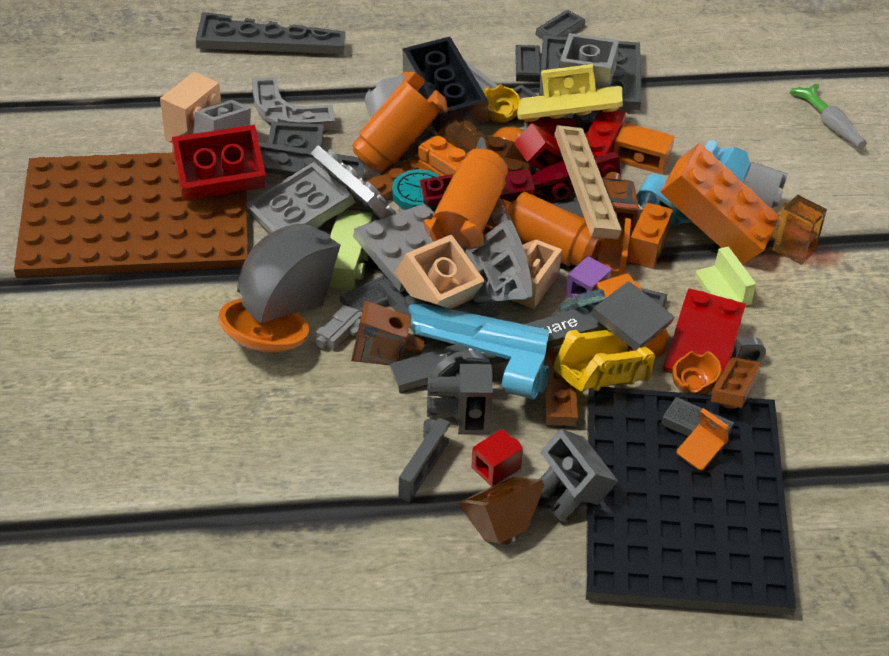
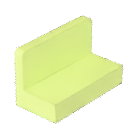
M729 246L718 249L715 266L696 270L695 277L707 293L746 303V306L752 304L756 283Z

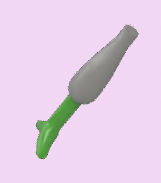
M813 84L809 88L798 87L790 90L789 93L791 95L807 100L822 113L823 123L831 130L852 142L859 149L866 146L867 142L859 135L847 116L838 107L828 106L817 96L819 84Z

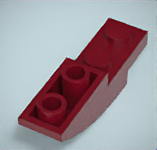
M616 152L594 157L601 177H605L610 172H617L621 175L620 156ZM564 160L550 165L531 176L536 197L552 204L563 199L574 198L573 191L575 190Z
M529 169L507 173L505 177L506 184L500 195L501 200H516L523 192L535 196V188ZM454 174L420 179L425 205L438 207Z

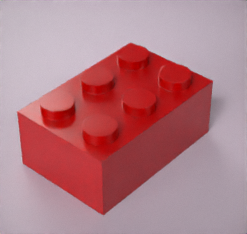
M255 124L172 137V152L182 201L265 188L266 173Z

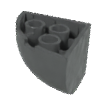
M291 224L271 232L253 247L242 266L237 284V292L241 293L243 297L241 303L260 323L323 305L341 245L330 238L328 233L307 224Z

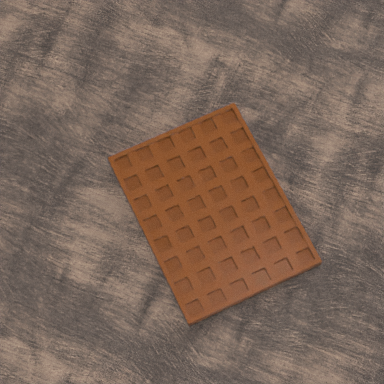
M173 153L29 158L14 264L15 277L242 268L248 256L247 206L245 205L247 203V191L182 201Z

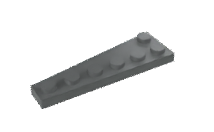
M202 12L196 36V48L207 50L227 49L232 51L252 50L256 52L278 51L281 53L303 52L306 54L328 53L335 55L344 54L346 32L295 24L287 28L281 27L278 22L269 21L266 25L255 23V19L245 18L244 21L232 20V16Z

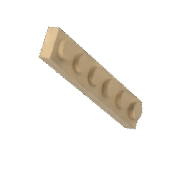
M557 125L554 135L591 237L618 239L622 230L583 128Z

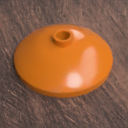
M242 299L230 301L220 309L218 322L223 331L232 340L248 349L263 353L284 352L302 345L307 340L309 326L306 320L298 313L260 323L246 310L241 303Z

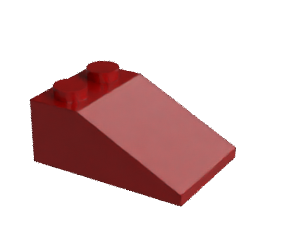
M688 288L663 371L672 373L676 361L690 351L699 355L709 351L720 361L723 373L730 361L746 303Z

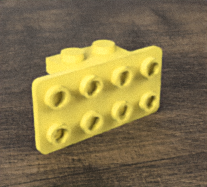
M593 64L542 70L544 95L521 98L517 116L518 119L532 122L546 116L556 119L570 113L587 115L594 110H602L603 112L616 111L618 107L623 106L622 87L614 86L596 89Z

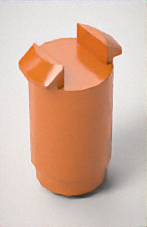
M416 72L402 73L405 79L360 130L359 137L353 143L354 154L377 173L385 172L391 164H396L439 112L443 110L447 113L448 111L446 98L437 90L428 99L418 92L419 88L425 83V80Z
M473 149L467 153L465 159L460 161L432 219L424 220L425 231L433 242L452 234L460 246H467L469 251L483 246L484 236L482 232L506 184L505 177L508 173L506 163L496 152L488 149Z
M523 192L512 202L504 199L501 200L511 217L522 245L537 239L562 249L561 263L566 266L573 265L577 267L587 256L597 260L598 254L602 250L604 239L591 237L584 217L527 192Z

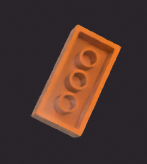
M701 143L678 159L660 191L721 248L729 246L742 265L764 251L780 218L770 206L763 202L752 189L748 188L738 179L730 169L725 167Z

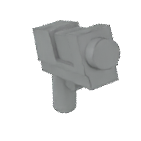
M343 305L332 316L330 322L324 327L321 326L316 331V346L320 349L326 347L334 351L350 335L356 336L362 312Z

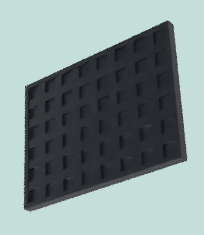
M600 387L599 390L588 389L587 442L619 482L598 505L586 502L585 600L794 616L796 602L775 400L747 398L742 408L730 409L722 407L719 403L711 402L712 395L613 387ZM676 397L734 422L732 431L728 436V442L703 471H698L677 455V449L688 436L661 424L664 414Z

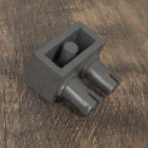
M460 364L459 374H456V376H428V396L455 397H427V417H455V420H458V434L490 435L493 398L492 364Z
M560 429L540 452L550 465L548 470L539 478L544 483L541 496L549 499L562 482L567 488L562 496L550 507L551 511L554 512L553 514L561 521L566 522L582 502L598 505L619 482L583 436Z

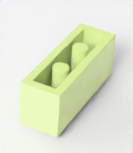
M346 209L337 215L330 238L341 246L328 287L353 290L356 288L358 280H363L365 272L364 260L369 261L370 256L356 241L353 234L354 228L373 222V213Z

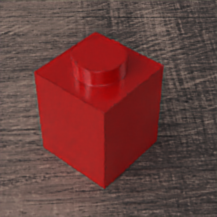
M501 429L473 446L471 468L492 487L521 469L523 448L516 438L511 437Z

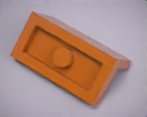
M625 218L624 231L620 233L619 238H605L602 250L598 254L597 261L612 269L610 278L625 274L631 219Z

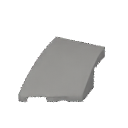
M512 220L503 221L486 234L483 246L470 251L468 249L465 250L470 261L485 280L474 296L475 302L529 299L532 297V281L528 261Z

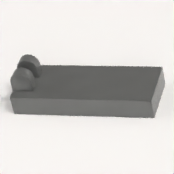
M438 418L437 421L433 419H426L424 421V440L399 476L398 498L410 503L449 443V438L444 437V434L450 427L449 421Z

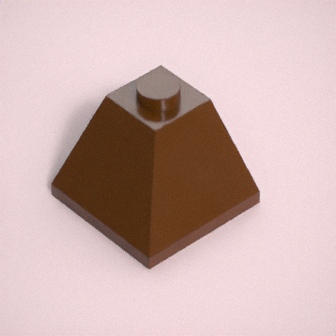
M512 477L459 501V505L485 541L498 543L499 546L508 545L518 539V534L528 530L543 491L544 483L542 479Z

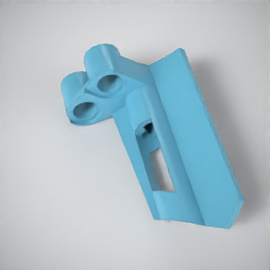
M710 140L705 148L712 152L725 167L730 169L743 182L750 165L747 152L736 147L720 148L717 146L719 142ZM659 174L649 175L636 194L638 204L642 208L648 202L673 209L670 228L674 225L692 222L660 193L667 178Z
M429 304L409 305L408 310L412 315L411 327L414 334L509 359L510 361L502 379V387L505 388L506 393L535 399L538 392L544 393L549 379V366L543 365L549 330Z

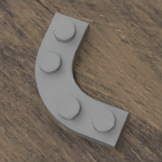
M277 77L252 78L255 108L260 116L269 123L324 124V130L335 129L333 105L296 106L287 103L281 98Z

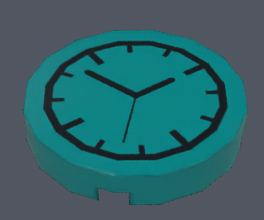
M420 169L400 174L393 181L392 193L394 202L405 210L424 204L420 179L438 177L439 175L429 170ZM428 205V207H429L432 211L435 210V209H437L436 207H432V206H429V205Z

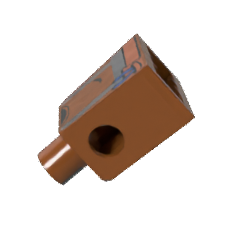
M610 172L601 178L622 230H624L625 218L631 219L630 230L633 231L637 223L639 211L634 182L621 179V175L617 172Z
M365 301L351 361L390 365V363L401 361L404 351L421 354L425 337L408 333L411 320L408 315Z

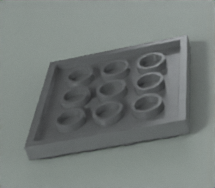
M543 35L541 71L558 69L560 67V59L568 37ZM619 41L617 66L611 83V87H622L623 106L618 107V109L640 110L641 107L640 42ZM540 73L539 96L544 95L542 76Z

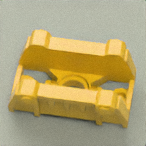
M609 329L587 333L571 330L565 336V340L555 359L554 368L569 384L581 392L589 388L599 390L601 386L609 387L620 383L633 385L638 380L649 381L653 370L655 354L647 347H640L637 351L627 352L628 344Z

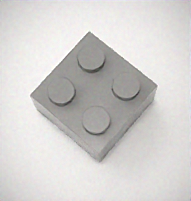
M569 33L560 59L559 68L593 64L596 89L611 87L617 66L619 40Z

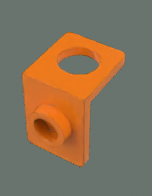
M702 408L699 412V425L677 449V455L698 471H703L728 442L729 426Z

